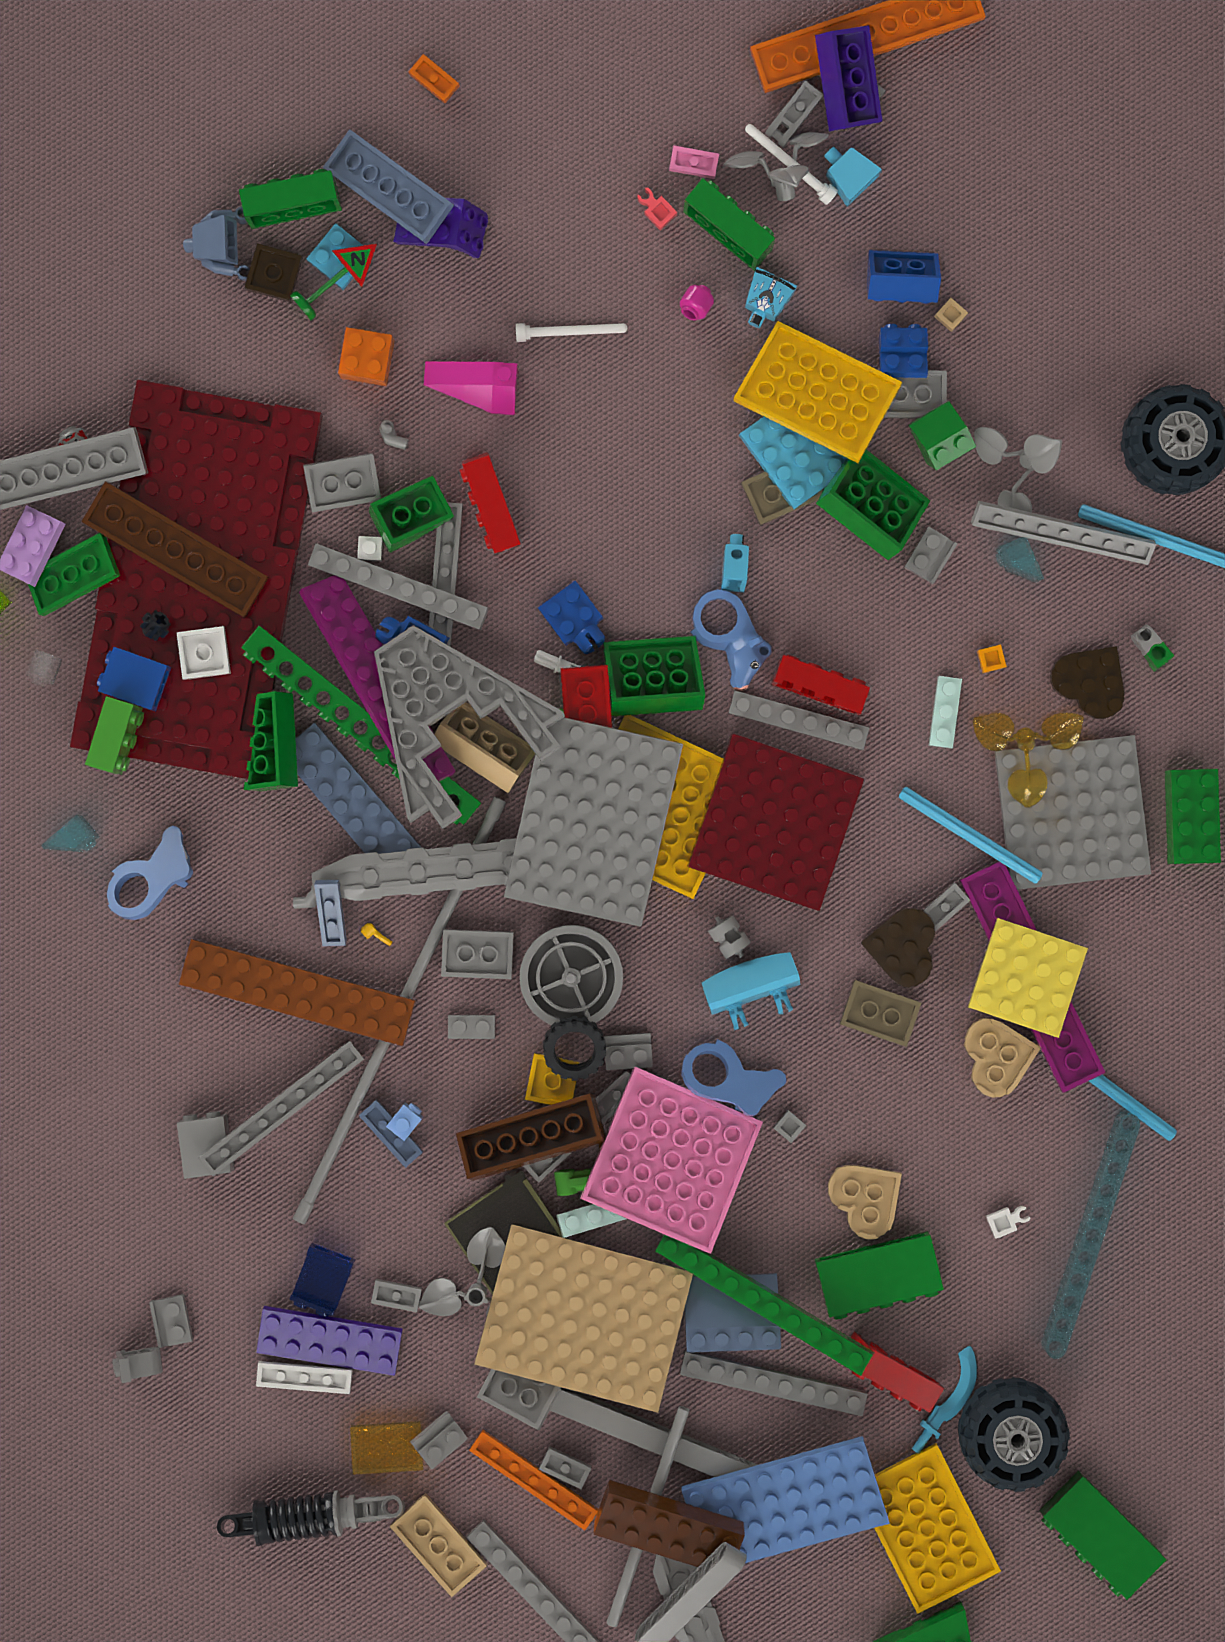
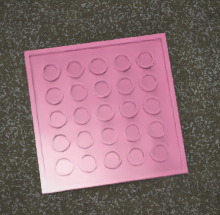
M634 1067L580 1199L711 1254L763 1122L714 1100L697 1096L684 1087Z

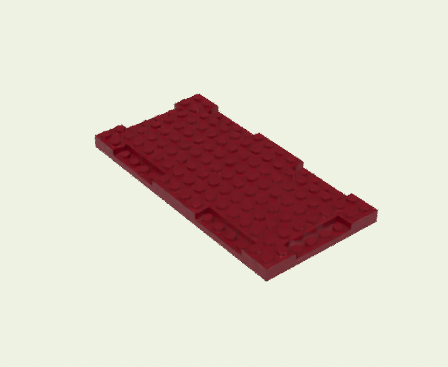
M137 380L129 426L130 428L136 427L148 474L121 480L119 490L269 578L244 618L108 538L107 541L120 576L100 586L95 606L97 613L81 700L77 704L70 743L71 748L89 751L106 696L127 702L98 691L97 681L100 674L105 672L107 653L112 651L113 647L172 667L156 711L144 707L142 709L144 718L142 724L136 728L135 735H137V741L134 748H130L128 757L248 779L249 771L246 768L247 761H251L252 755L250 739L251 737L253 738L255 733L253 718L256 696L261 693L273 692L276 675L273 678L261 670L264 666L260 662L252 663L243 655L245 650L241 647L258 626H261L282 643L309 496L303 465L315 463L323 419L321 412L277 404L275 406L185 390L182 387ZM154 610L164 613L168 617L169 623H171L167 636L164 639L159 637L157 641L146 637L142 628H140V625L144 622L142 617L147 612L152 614ZM224 626L231 674L183 680L177 632ZM266 647L262 651V657L267 661L271 660L275 655L271 647Z

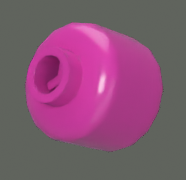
M705 285L690 286L680 300L682 314L693 321L704 319L714 304L711 291Z

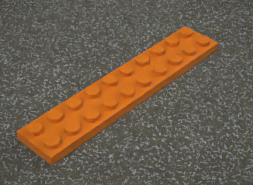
M887 0L750 46V52L764 93L821 75L815 35L869 25L874 57L982 21L986 16L980 0Z

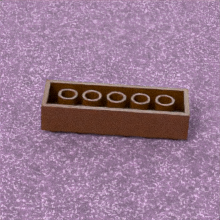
M590 1093L456 1133L467 1179L473 1181L603 1143L606 1136L596 1098Z
M613 1480L608 1481L594 1520V1535L695 1567H699L723 1542L740 1550L745 1537L743 1521Z

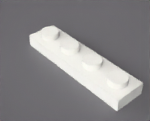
M259 1361L256 1386L350 1394L353 1369Z

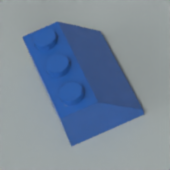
M869 250L867 269L868 299L874 301L891 300L901 303L907 301L924 304L930 302L938 303L941 283L938 253Z

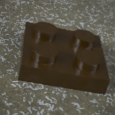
M257 243L244 287L245 290L291 302L292 298L290 295L294 292L303 260L302 255Z

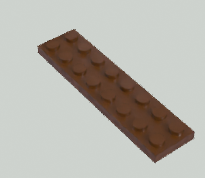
M106 481L81 521L244 618L269 578Z

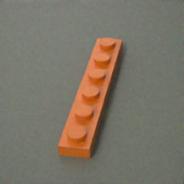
M482 1429L469 1448V1451L584 1531L596 1516L598 1508L546 1472L539 1470V1467Z

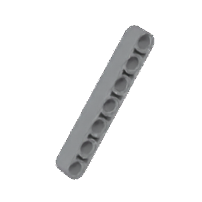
M723 1542L639 1626L635 1634V1642H668L741 1571L745 1565L747 1555L732 1545Z

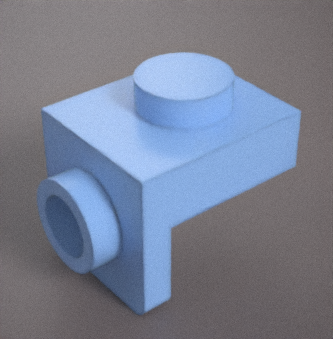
M404 1103L386 1127L405 1141L422 1120L423 1116L420 1115L422 1111L413 1103L409 1105Z

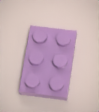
M26 505L0 558V570L35 587L66 524Z

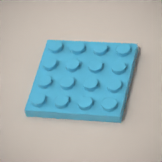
M762 417L739 434V437L763 470L768 473V477L778 487L784 499L793 509H796L819 491L825 489L847 459L766 417Z

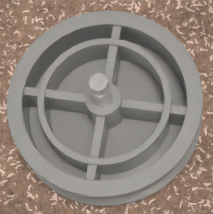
M563 925L550 929L540 935L526 951L520 968V987L527 1005L536 1016L550 1025L560 1022L561 1018L566 1017L568 1019L571 1016H577V1018L586 1017L588 1021L597 1023L613 1009L618 1001L623 985L622 964L614 946L599 932L580 925Z

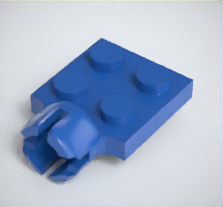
M576 580L538 607L565 646L574 642L584 654H590L595 651L589 641L591 638L598 648L605 642V636L598 627V623L603 617Z
M407 616L404 622H400L392 617H386L379 625L387 628L389 632L377 629L375 634L376 639L385 645L414 625L445 644L450 639L411 616Z

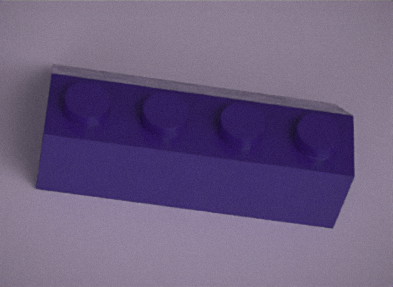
M869 25L815 35L829 131L883 122Z

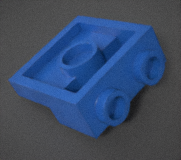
M887 324L885 327H881L879 333L880 371L893 378H927V328H922L919 324H911L908 328H898L896 324Z

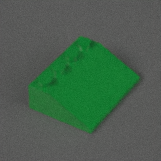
M866 449L859 463L848 458L845 460L825 487L816 504L881 556L889 560L902 551L930 500Z
M696 636L603 642L604 663L608 665L611 716L703 710L706 695Z

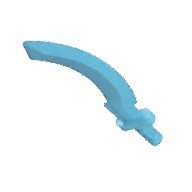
M967 1346L958 1353L961 1375L954 1392L942 1405L935 1406L927 1421L922 1419L920 1425L925 1429L912 1447V1450L916 1453L921 1452L932 1434L935 1435L936 1439L939 1438L941 1434L937 1430L943 1421L947 1422L952 1419L971 1396L977 1379V1363L971 1346Z

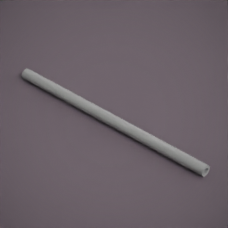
M678 1406L650 1490L651 1493L662 1495L690 1411L687 1407ZM631 1547L606 1622L611 1627L618 1626L643 1551L641 1549Z

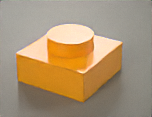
M1001 644L977 651L982 673L1007 667Z

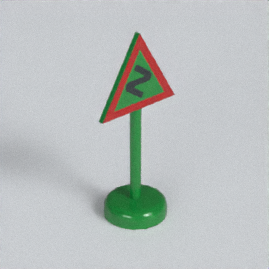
M377 244L332 250L345 267L309 298L305 299L297 291L290 295L310 321L316 317V312L310 304L347 272L363 287Z

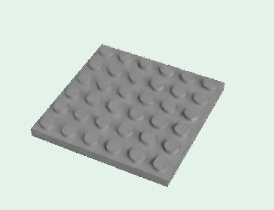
M1135 735L994 752L1005 847L1008 851L1043 873L1038 883H1033L1008 867V872L1017 890L1151 874Z

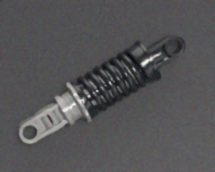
M338 1490L325 1493L324 1498L320 1494H316L314 1502L311 1495L305 1497V1503L302 1496L296 1498V1503L293 1497H289L287 1503L284 1498H280L278 1506L275 1499H271L269 1505L264 1500H254L252 1512L221 1517L217 1522V1531L221 1536L229 1538L254 1535L257 1546H262L266 1543L272 1544L276 1541L280 1543L284 1540L289 1542L293 1539L318 1538L321 1534L324 1537H328L330 1532L334 1536L341 1537L343 1528L352 1527V1529H356L359 1522L368 1523L400 1517L405 1511V1503L400 1497L394 1495L364 1497L357 1500L355 1494L349 1495V1497L341 1498ZM392 1500H396L399 1503V1510L394 1514H391L387 1508L388 1503ZM231 1519L235 1524V1528L228 1534L224 1529L226 1521Z

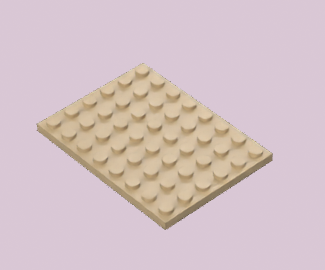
M511 1224L474 1364L658 1413L693 1274L683 1269Z

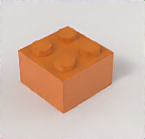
M346 327L338 370L340 378L387 386L395 342L393 336Z

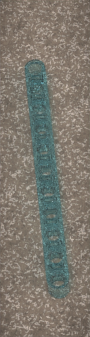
M1120 1112L1114 1120L1042 1338L1041 1345L1043 1350L1053 1359L1063 1357L1067 1351L1140 1129V1120L1129 1112ZM1130 1117L1132 1125L1130 1128L1124 1129L1123 1121ZM1124 1140V1149L1116 1151V1142ZM1116 1162L1118 1165L1116 1172L1109 1173V1164ZM1109 1184L1110 1192L1105 1196L1101 1195L1100 1190L1102 1186ZM1102 1207L1103 1214L1098 1218H1094V1209ZM1090 1229H1095V1237L1091 1240H1087V1231ZM1084 1251L1088 1252V1259L1085 1262H1079V1254ZM1080 1274V1282L1078 1284H1071L1072 1276ZM1073 1296V1304L1068 1307L1064 1306L1065 1298ZM1059 1319H1066L1065 1327L1061 1329L1056 1328V1323ZM1059 1341L1058 1349L1050 1351V1343Z

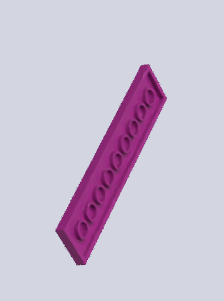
M334 575L302 588L299 592L300 596L395 759L374 651L383 646L382 643L376 639L374 629L345 579ZM442 747L423 759L438 782L452 776L456 772Z
M1000 861L959 880L967 897L970 899L972 908L988 941H990L997 918L1037 931L1006 866ZM1070 1002L1059 1038L1031 1029L1062 1093L1106 1073L1072 1002Z

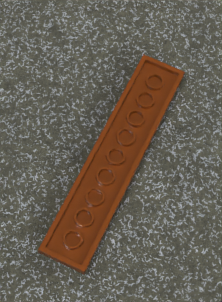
M194 939L190 941L179 985L400 1046H404L416 1000Z

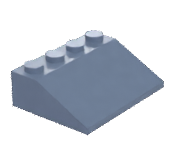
M777 1273L746 1274L778 1293ZM692 1276L685 1304L687 1352L781 1349L779 1326L697 1276Z

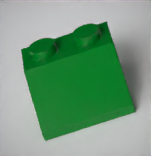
M949 401L908 424L926 464L935 470L940 469L976 447L968 427Z

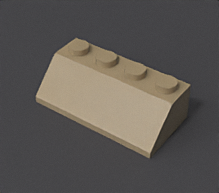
M467 702L450 712L440 723L434 734L445 752L507 793L510 792L535 756L534 751L527 742L488 716L480 719Z

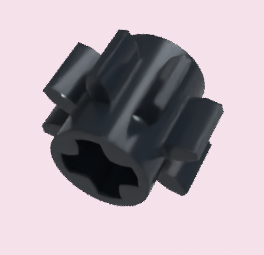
M154 610L152 614L147 612L142 617L144 622L140 625V628H142L146 637L157 641L159 637L164 639L167 636L171 623H169V619L164 613Z

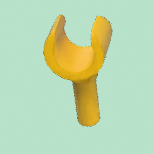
M367 923L361 928V933L367 939L374 935L388 946L392 944V941L382 935L372 923Z

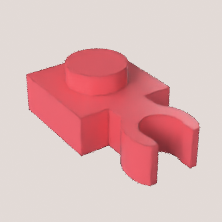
M645 188L649 198L642 199L638 195V202L648 207L644 214L659 230H662L677 216V211L662 195L656 200L653 197V192L649 188Z

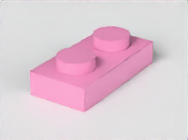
M673 145L669 171L715 179L719 154Z

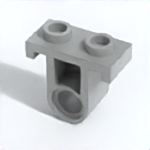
M159 1347L128 1352L125 1350L116 1351V1358L112 1359L115 1377H120L122 1383L131 1382V1379L163 1372Z

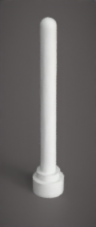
M748 124L745 127V131L787 167L800 165L755 126ZM809 172L802 178L817 191L818 199L825 205L830 203L838 192L834 186L821 183Z
M516 323V341L526 342L530 337L625 333L628 327L626 324L621 323L530 328V325H525V323Z

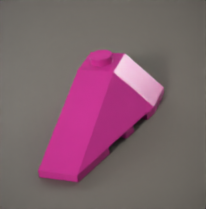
M425 361L424 386L479 407L491 414L515 415L518 366L516 363Z

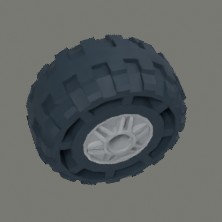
M1186 384L1168 385L1149 393L1130 411L1122 428V441L1120 444L1127 469L1135 475L1136 480L1141 485L1147 486L1160 494L1184 495L1206 486L1225 468V407L1219 400L1213 399L1210 393L1204 389H1196Z
M1000 1378L992 1380V1383L984 1387L982 1385L975 1391L972 1398L966 1401L958 1422V1440L968 1465L984 1482L1003 1491L1007 1489L1014 1492H1022L1027 1488H1037L1045 1484V1480L1050 1476L1054 1477L1060 1470L1059 1466L1066 1459L1068 1453L1069 1427L1060 1405L1044 1388L1023 1378Z

